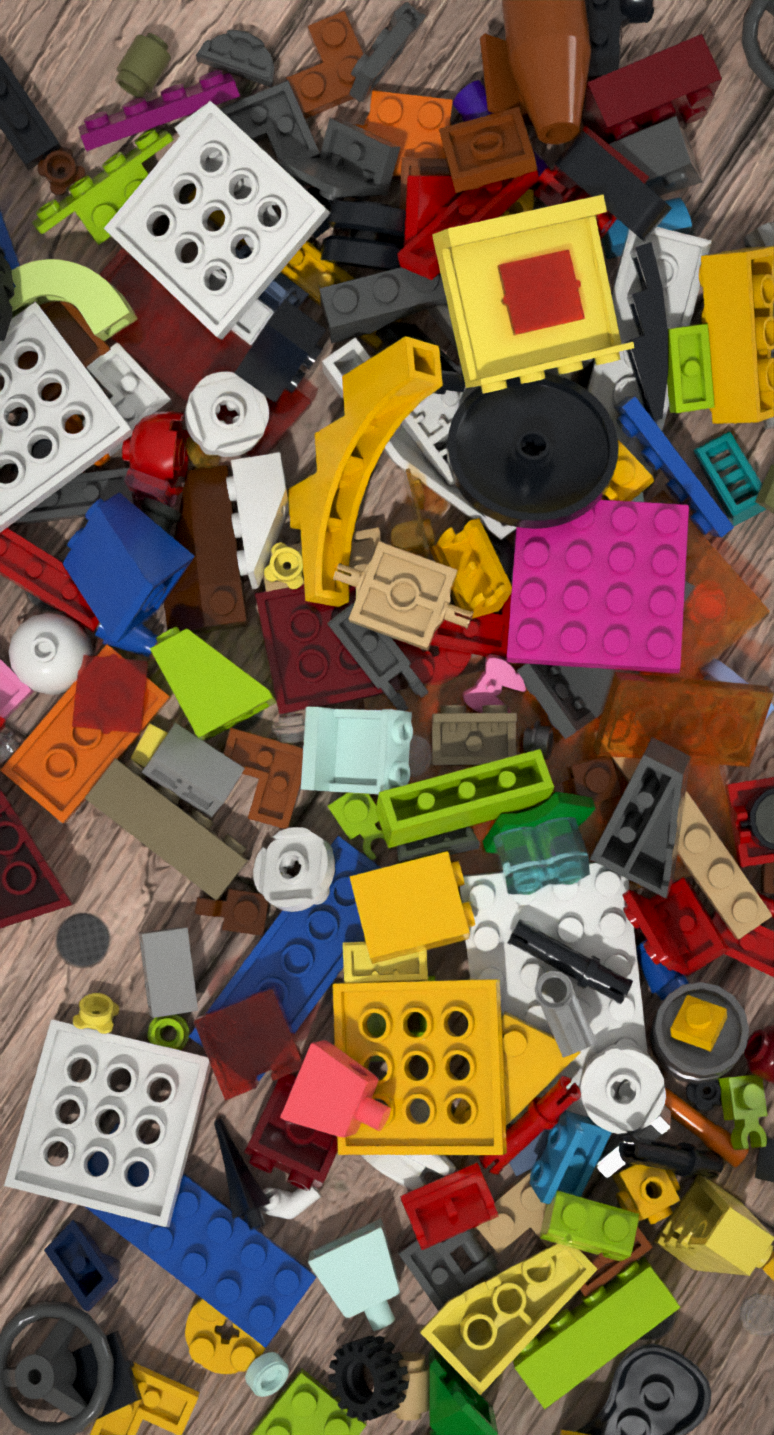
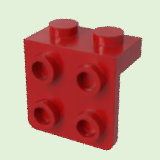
M684 877L671 885L667 898L657 894L651 899H647L630 889L622 894L627 903L623 907V911L636 929L641 928L648 940L643 943L644 948L656 965L661 963L669 971L674 970L689 976L729 951L689 880Z

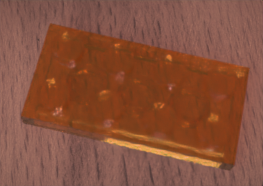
M615 672L593 748L599 756L641 759L653 737L691 756V763L750 767L774 693L765 685Z

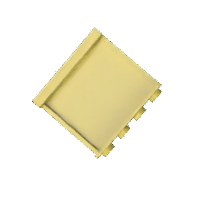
M604 195L448 228L432 234L466 388L481 386L482 393L493 392L508 388L507 379L519 377L521 384L546 378L544 370L557 367L559 375L583 369L582 361L595 358L596 365L621 360L620 351L634 348L633 342L621 344L596 221V215L607 212Z

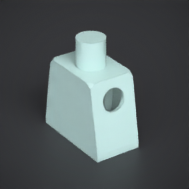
M381 1218L309 1253L308 1263L346 1318L364 1311L373 1331L380 1330L394 1322L395 1317L387 1300L400 1293V1284Z

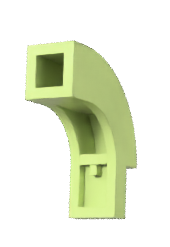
M46 259L29 262L11 270L13 283L16 286L14 288V296L9 299L13 308L12 318L34 302H37L38 305L54 301L71 303L81 312L94 335L103 341L138 319L124 296L113 285L96 272L80 264L59 259Z

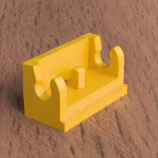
M480 518L470 520L458 534H455L452 527L447 529L441 535L437 544L431 547L430 551L435 562L458 570L450 593L457 607L473 611L472 619L497 612L502 608L512 593V585Z

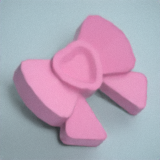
M490 654L485 660V671L477 680L476 686L463 692V699L473 710L482 713V706L505 705L496 696L502 692V686L524 692L526 687L524 680L518 672L515 673V669L510 662H507L504 657Z

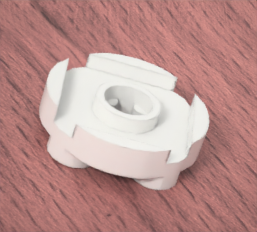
M217 372L203 378L190 393L185 408V423L192 439L205 454L222 457L239 456L250 451L262 438L269 419V407L264 394L233 372ZM221 405H226L229 411L236 410L238 416L233 418L232 424H225L224 421L218 420L216 415L219 414Z
M291 827L279 831L272 836L276 840L270 843L267 849L262 847L257 854L253 878L258 892L263 894L269 903L280 910L288 912L302 911L313 904H322L329 896V887L335 873V859L331 845L303 827ZM298 860L301 870L293 878L287 874L288 868H293L295 861Z
M610 1045L590 1059L581 1075V1100L585 1110L595 1124L609 1132L621 1134L638 1128L648 1127L658 1118L666 1100L664 1077L653 1058L640 1049L630 1046ZM624 1079L630 1080V1088L634 1091L631 1097L624 1095L620 1100L614 1098L615 1089L611 1087L615 1081L622 1082Z

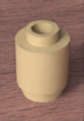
M401 1352L404 1359L398 1363L400 1368L407 1366L408 1374L403 1375L402 1380L409 1381L408 1389L401 1391L407 1395L404 1402L399 1403L400 1407L392 1412L396 1413V1417L400 1420H417L421 1418V1413L429 1410V1366L425 1364V1355L416 1352Z

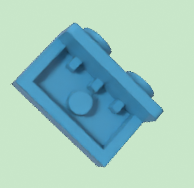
M565 1110L561 1114L558 1123L550 1129L548 1144L541 1159L535 1162L531 1170L529 1183L540 1202L550 1204L556 1191L581 1197L612 1132L602 1129L588 1117Z

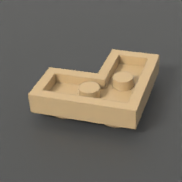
M532 1168L494 1198V1205L499 1217L476 1226L498 1254L530 1227L540 1238L547 1204L540 1202L529 1183ZM541 1239V1241L546 1245L547 1248L556 1244L554 1242Z

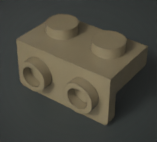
M461 705L440 706L441 714H432V766L482 765L516 756L517 713H508L507 705L482 706V713H466V706Z

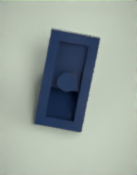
M72 1220L44 1249L85 1311L89 1312L119 1280L120 1261L102 1253L84 1225L80 1222Z

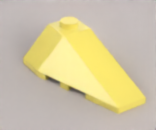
M556 1243L448 1300L419 1332L481 1395L598 1269L580 1250Z

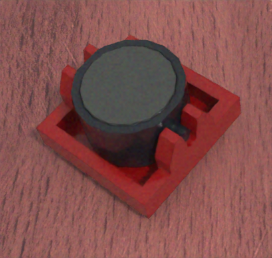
M774 777L726 784L725 790L738 866L747 867L774 862Z

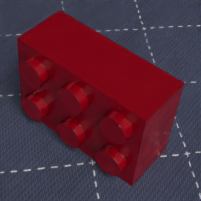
M697 35L587 82L581 119L584 127L587 126L605 142L610 144L675 116L679 122L684 120L685 124L693 123L704 117L715 97L722 77L703 35Z

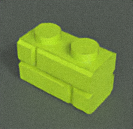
M556 1191L551 1203L546 1205L540 1239L596 1255L602 1253L603 1257L621 1262L631 1257L639 1214Z

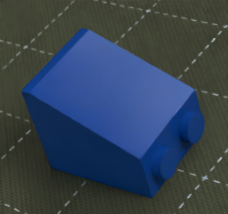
M120 492L106 501L101 498L98 499L88 509L85 518L89 521L84 528L79 529L69 540L67 546L71 550L62 563L109 638L115 643H118L159 611L195 557Z

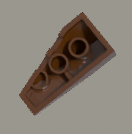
M227 465L188 470L186 472L179 509L182 515L176 524L174 539L195 557L164 602L167 631L178 627L180 631L189 629L194 634L250 626L243 576L240 575L237 560L239 545L238 538H235L231 514L234 513V509L227 489L226 477H229Z

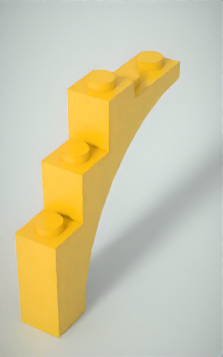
M405 336L342 376L345 415L314 433L317 473L288 489L290 528L301 530L305 601L336 607L349 602V584L333 580L334 573L337 571L339 563L349 567L352 536L359 506L370 475L382 451L403 420L421 401L443 386L440 351L437 345Z

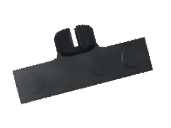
M585 0L591 45V60L587 82L620 69L622 29L628 24L648 23L654 13L653 0Z

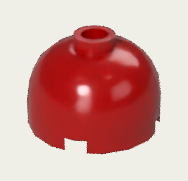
M160 411L149 414L135 425L132 437L123 442V461L130 462L131 474L135 480L152 492L177 496L182 493L184 487L176 486L178 476L186 477L190 456V434L188 430H182L181 421H185L184 412Z

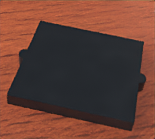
M119 1331L106 1336L114 1359L113 1388L102 1414L96 1420L142 1399L132 1371L134 1363L132 1360H128ZM92 1343L71 1352L77 1365L76 1379L72 1386L87 1404L90 1402L96 1388L98 1376V1362Z

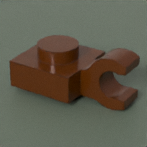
M611 755L569 766L572 779L553 784L554 789L551 794L552 796L555 792L592 797L594 803L622 795Z
M229 888L227 900H215L214 898L198 896L195 914L223 917L222 930L263 936L268 901L261 893Z

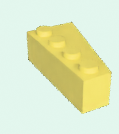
M698 1175L654 1240V1243L693 1270L750 1276L755 1267H763L770 1258L773 1251L771 1243L774 1240V1236L740 1200L708 1178Z

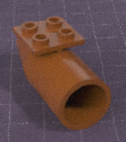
M501 0L506 41L486 33L480 37L487 109L489 112L498 113L519 107L524 123L534 127L541 142L546 144L569 142L580 132L591 60L585 0Z

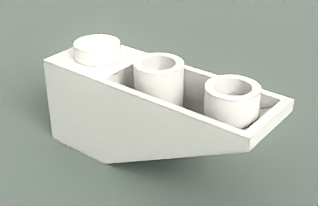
M280 452L231 460L233 476L226 477L230 501L237 500L239 512L231 514L235 538L242 537L244 550L237 551L239 571L241 576L248 575L252 589L259 588L264 569L267 567L272 555L271 548L277 542L289 511L288 490Z

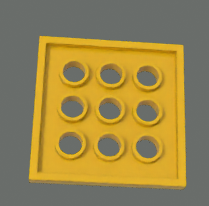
M500 979L333 984L335 1046L367 1070H369L371 1058L375 1055L382 1057L386 1061L388 1066L387 1074L382 1080H378L372 1099H381L391 1108L388 1120L381 1131L361 1123L356 1134L345 1138L337 1136L338 1155H504L507 1153ZM454 1011L462 1012L468 1020V1029L462 1036L453 1034L448 1026L449 1016ZM413 1012L421 1013L427 1021V1029L422 1036H415L408 1029L407 1021ZM373 1013L382 1015L386 1021V1030L380 1037L373 1036L367 1027L368 1018ZM456 1054L464 1056L470 1064L469 1074L464 1079L455 1077L450 1071V1061ZM414 1055L422 1056L428 1063L429 1069L424 1079H417L410 1073L409 1062ZM416 1098L423 1099L429 1105L430 1116L426 1122H418L411 1115L410 1107ZM456 1098L465 1099L471 1106L472 1113L467 1122H460L452 1115L451 1106Z

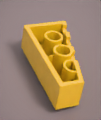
M774 245L740 248L701 256V266L699 268V282L703 288L704 297L702 324H708L715 406V408H709L712 412V424L757 423L774 417V358H771V350L774 349Z

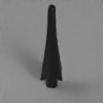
M217 1118L214 1121V1126L226 1172L232 1218L245 1216L249 1230L258 1229L265 1225L260 1209L270 1204V1201L241 1157L224 1121L221 1118Z

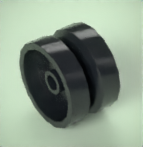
M328 201L327 210L331 213L325 219V223L331 228L348 231L350 234L349 237L330 235L324 238L320 257L321 261L382 271L400 268L397 253L404 246L388 243V237L405 239L406 210L370 201Z

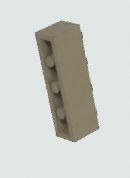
M115 758L86 795L85 799L215 900L220 899L250 859L243 855L247 848L228 833L224 839L210 829L214 825L211 819L196 808L190 814L178 804L181 798L169 788L161 785L157 788L145 779L147 776L142 773L144 767L133 759L129 758L125 763Z

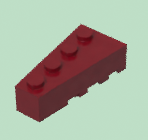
M0 786L1 929L74 905Z

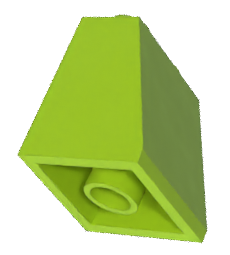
M178 627L172 628L156 637L158 644L150 648L195 734L203 741L210 740L277 703L274 695L266 687L189 629L180 631Z

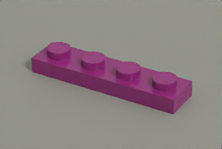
M213 71L199 78L200 83L187 88H184L183 84L168 87L160 92L162 97L146 102L145 98L131 100L122 106L123 111L109 116L105 111L92 114L84 119L85 124L78 126L85 150L89 151L193 114L209 101L218 105L240 97L235 80L230 73L222 74V71Z

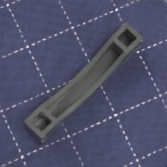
M402 267L319 288L321 307L331 344L371 334L406 316L447 303L441 273L433 280H430Z

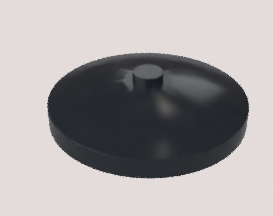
M545 373V379L521 384L520 378L515 377L506 380L508 388L488 393H482L481 386H479L465 398L457 409L448 434L447 459L449 470L461 494L481 513L510 526L530 529L549 528L568 523L584 515L606 493L614 476L618 459V438L615 426L601 402L584 387L567 378Z

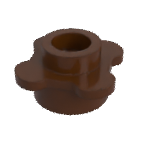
M61 147L57 151L51 152L37 166L39 175L46 177L50 183L51 192L58 196L64 195L69 186L86 176L85 169L76 164L73 159V152L67 147ZM60 168L65 169V173L62 175L58 174Z

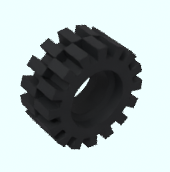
M372 1335L346 1343L334 1353L337 1359L330 1362L329 1368L335 1370V1373L329 1375V1383H336V1389L331 1390L333 1398L336 1396L341 1397L342 1400L337 1405L341 1410L349 1408L347 1416L351 1419L358 1417V1421L364 1422L391 1413L400 1407L399 1403L404 1402L407 1396L401 1392L408 1389L409 1381L402 1380V1376L408 1374L407 1366L400 1368L398 1363L404 1358L400 1352L392 1353L395 1345L391 1341L384 1343V1337H374ZM364 1364L369 1368L373 1376L374 1392L368 1388L364 1380Z

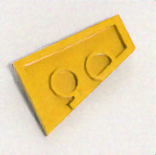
M504 1011L501 1019L505 1119L507 1126L581 1051L563 1058L553 1035ZM460 1098L452 1114L453 1117L460 1122H467L472 1113L470 1104L465 1099Z

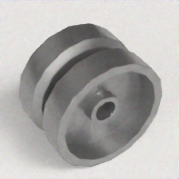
M703 982L682 985L667 995L653 1019L650 1033L653 1055L663 1070L679 1081L693 1084L712 1082L729 1072L747 1046L749 1026L745 1011L735 996L720 986ZM687 995L727 1009V1020L711 1052L671 1037L670 1028Z

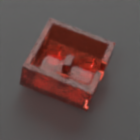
M274 986L199 1016L193 1021L225 1101L257 1088L259 1084L257 1075L272 1070L271 1078L274 1081L300 1070L303 1064V1055Z

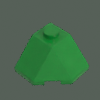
M433 1348L428 1353L429 1424L432 1428L429 1431L430 1435H498L493 1406L482 1395H479L451 1364Z

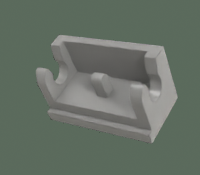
M174 723L142 773L161 786L169 788L181 799L212 818L225 802L245 768L177 723Z
M178 927L139 933L149 1015L155 1018L198 1011L188 928Z

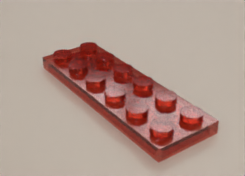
M124 248L116 254L99 274L124 296L138 318L110 338L115 343H119L129 355L185 403H187L189 395L195 389V386L206 376L217 372L235 373L250 350L247 345L230 331L223 340L217 338ZM295 388L292 394L285 389L276 402L265 396L269 407L267 426L260 441L245 454L248 457L270 454L311 407L312 401L297 388ZM221 405L220 412L216 416L219 421L222 420L225 424H232L233 418L238 415L236 410L229 411L226 405Z

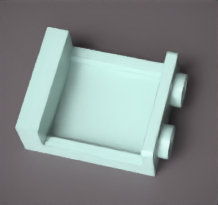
M306 707L301 790L379 794V792L407 785L410 780L409 750L410 741L413 736L412 712L393 709L353 710Z

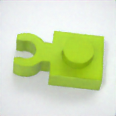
M346 793L328 805V808L350 840L361 834L364 839V853L369 859L374 860L376 855L371 850V842L376 838L385 840L383 831L378 830L375 826V823L379 821L376 813V804L369 794Z
M756 1075L719 1078L724 1121L734 1120L735 1124L731 1133L733 1149H749L748 1135L750 1136L751 1148L766 1147V1133L759 1125L758 1117L768 1116L763 1079Z

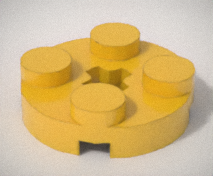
M199 1298L190 1310L185 1327V1337L191 1358L204 1368L219 1374H234L247 1371L251 1363L263 1354L265 1347L234 1323L233 1328L239 1330L238 1336L233 1335L230 1340L223 1339L222 1334L216 1331V1325L223 1326L225 1319L228 1318L205 1300Z

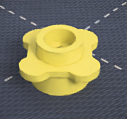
M276 543L271 548L272 557L270 565L264 569L265 578L269 582L280 581L286 583L290 589L300 588L303 584L302 550L296 551L293 548L287 547L285 543ZM286 562L291 564V568L288 570L283 568Z
M92 993L79 1001V1014L73 1017V1025L76 1028H90L102 1034L113 1030L114 1024L112 1020L114 1016L119 1014V1006L110 997L101 993Z

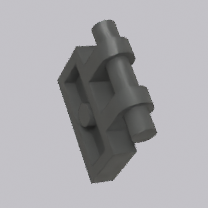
M474 1228L424 1250H421L417 1238H414L398 1250V1254L438 1311L448 1300L474 1287L473 1283L483 1277L486 1281L500 1273L496 1267L498 1261L490 1251L485 1252L474 1236L476 1233ZM459 1246H462L473 1262L465 1270L461 1268L451 1253Z

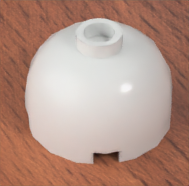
M51 612L32 616L20 624L11 637L8 652L11 668L19 680L33 691L49 695L66 693L92 662L94 655L91 639L84 628L66 615Z

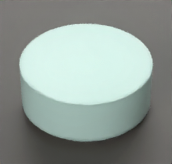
M268 1352L259 1356L251 1363L247 1369L245 1380L255 1395L259 1397L269 1396L277 1392L284 1385L289 1374V1368L279 1354Z

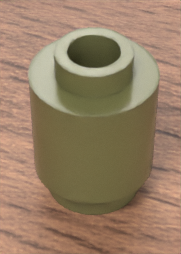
M148 33L146 36L136 35L117 67L116 83L136 98H143L146 92L151 93L171 61V56L167 52L168 45L152 33Z

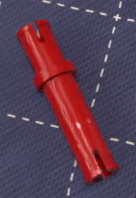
M562 1076L542 1097H535L529 1103L528 1111L506 1130L507 1153L504 1155H480L479 1159L483 1167L486 1169L494 1161L495 1165L489 1169V1172L498 1175L545 1129H552L558 1123L559 1116L570 1105L580 1099L581 1091L577 1084L573 1083L567 1089L566 1086L572 1079Z

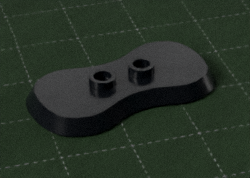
M642 1345L633 1349L620 1361L614 1373L608 1400L600 1413L591 1422L575 1432L590 1435H686L694 1430L708 1413L711 1403L709 1381L698 1366L681 1353L662 1345Z

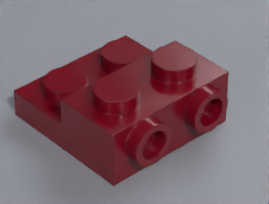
M282 1071L244 1153L251 1156L249 1163L252 1166L267 1173H272L275 1167L289 1174L287 1182L305 1191H310L312 1186L320 1188L327 1177L338 1152L337 1136L280 1118L297 1078Z

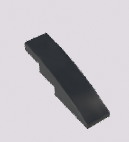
M649 242L630 251L642 291L627 297L639 337L624 343H634V348L628 349L626 352L643 406L651 418L656 421L663 418L668 377V328L662 283L652 242Z

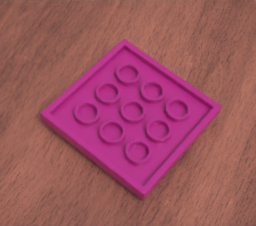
M600 500L584 515L562 525L537 529L516 527L507 662L679 674L689 505Z

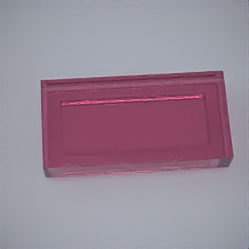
M132 468L128 469L124 482L135 498L143 500L144 497L174 508L178 496L171 493L172 487L169 482Z

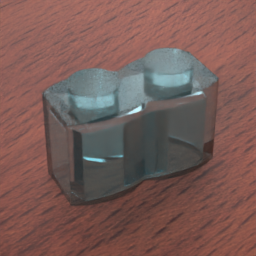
M574 817L551 819L536 827L514 828L493 837L496 858L508 894L529 895L548 884L571 885L590 875L589 856Z

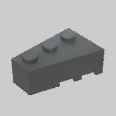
M676 116L609 144L650 177L645 185L658 196L703 182L689 138Z
M653 737L651 738L590 860L667 898L675 875L691 756Z

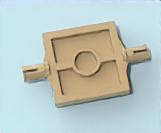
M380 541L377 544L372 560L363 571L339 563L337 571L334 573L333 580L356 587V601L349 616V622L427 651L436 630L444 620L468 629L474 613L473 611L450 604V593L458 570Z

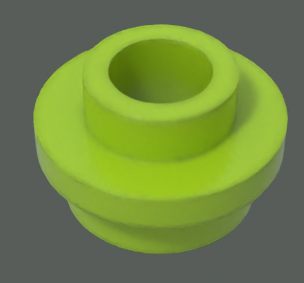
M178 1014L155 1017L149 1025L148 1040L151 1044L181 1051L189 1040V1026L186 1020ZM170 1025L176 1029L177 1035L174 1040H166L162 1036L164 1026Z

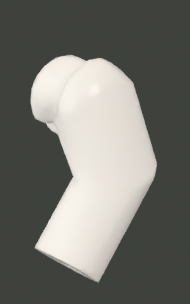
M314 1186L311 1187L310 1191L298 1188L294 1192L268 1187L262 1191L270 1201V1204L262 1207L261 1210L269 1216L293 1219L322 1196Z

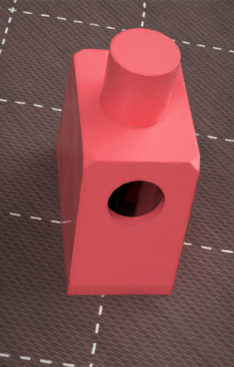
M323 1040L310 1044L280 1118L345 1138L356 1134L361 1123L381 1131L388 1120L391 1108L372 1099L379 1080L377 1076L332 1043Z

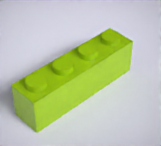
M541 749L379 792L376 813L387 846L391 848L494 820L501 813H519L538 807L550 798L554 785Z
M645 1256L639 1261L635 1260L616 1275L617 1277L607 1285L600 1286L587 1297L583 1296V1303L571 1312L569 1309H564L556 1314L548 1323L550 1327L537 1337L535 1336L513 1360L514 1368L544 1409L681 1308Z

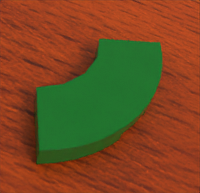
M555 792L545 803L528 811L501 813L482 841L485 852H521L554 842L575 830L596 809L592 797Z

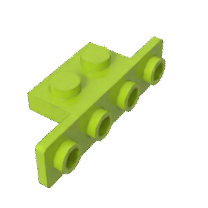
M155 128L146 131L135 140L137 147L126 155L118 152L108 158L102 164L104 170L91 179L87 175L76 181L69 188L71 194L58 203L56 199H53L36 211L38 218L32 224L40 234H44L75 212L94 241L100 245L111 237L104 229L105 226L148 176L141 163L174 140L168 131L163 129L158 132Z

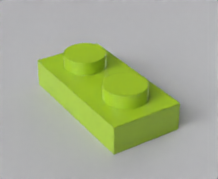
M708 324L668 328L667 386L670 413L715 408Z

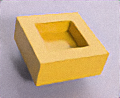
M687 995L670 1028L671 1037L711 1052L727 1020V1009Z

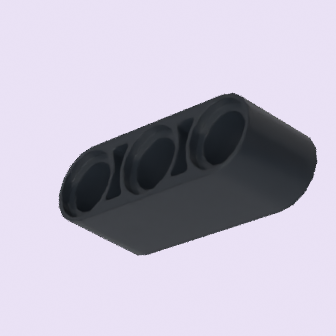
M583 130L578 133L554 163L592 197L604 195L606 209L643 241L650 236L672 209L662 198Z

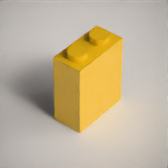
M448 851L349 876L372 964L467 940L470 936L469 927L475 926L470 902L462 903L458 887L465 885L459 861L451 863Z

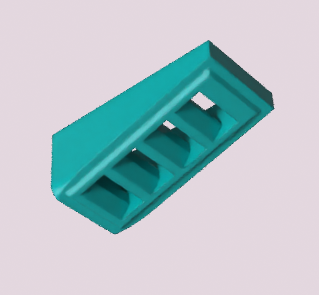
M730 431L694 449L695 457L733 526L766 510L755 502L762 483ZM726 450H729L731 454L730 456L714 464H712L709 460L714 456ZM735 464L737 465V470L720 478L718 473ZM743 479L745 480V485L731 492L728 491L727 488ZM750 494L753 496L738 505L735 503Z

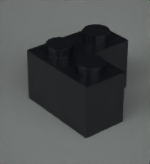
M285 299L265 325L235 371V374L270 400L276 402L285 389L291 394L306 374L299 368L303 365L309 370L322 352L323 348L317 345L326 329Z

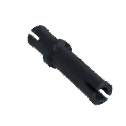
M519 919L516 928L507 942L509 945L512 944L576 979L579 987L585 989L588 986L616 1001L619 1005L622 1004L625 999L624 995L628 994L632 986L633 980L627 979L601 965L600 959L592 955L589 958L524 923L521 919Z
M632 1135L624 1137V1140L629 1143L621 1141L619 1144V1156L624 1163L673 1170L682 1177L701 1175L713 1179L719 1176L713 1171L721 1173L723 1170V1159L719 1154L713 1151L697 1149L694 1144L682 1142L678 1145H673L661 1141L642 1139Z

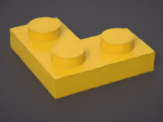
M133 1362L134 1367L132 1371L142 1399L96 1420L90 1435H136L144 1419L176 1435H182L200 1392Z

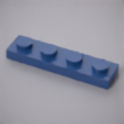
M636 396L625 397L616 404L614 409L620 415L616 418L617 424L629 438L636 436L645 448L641 451V455L648 465L655 471L660 468L669 481L665 486L670 494L679 503L685 501L693 511L690 519L703 535L709 533L720 538L734 528L732 523Z

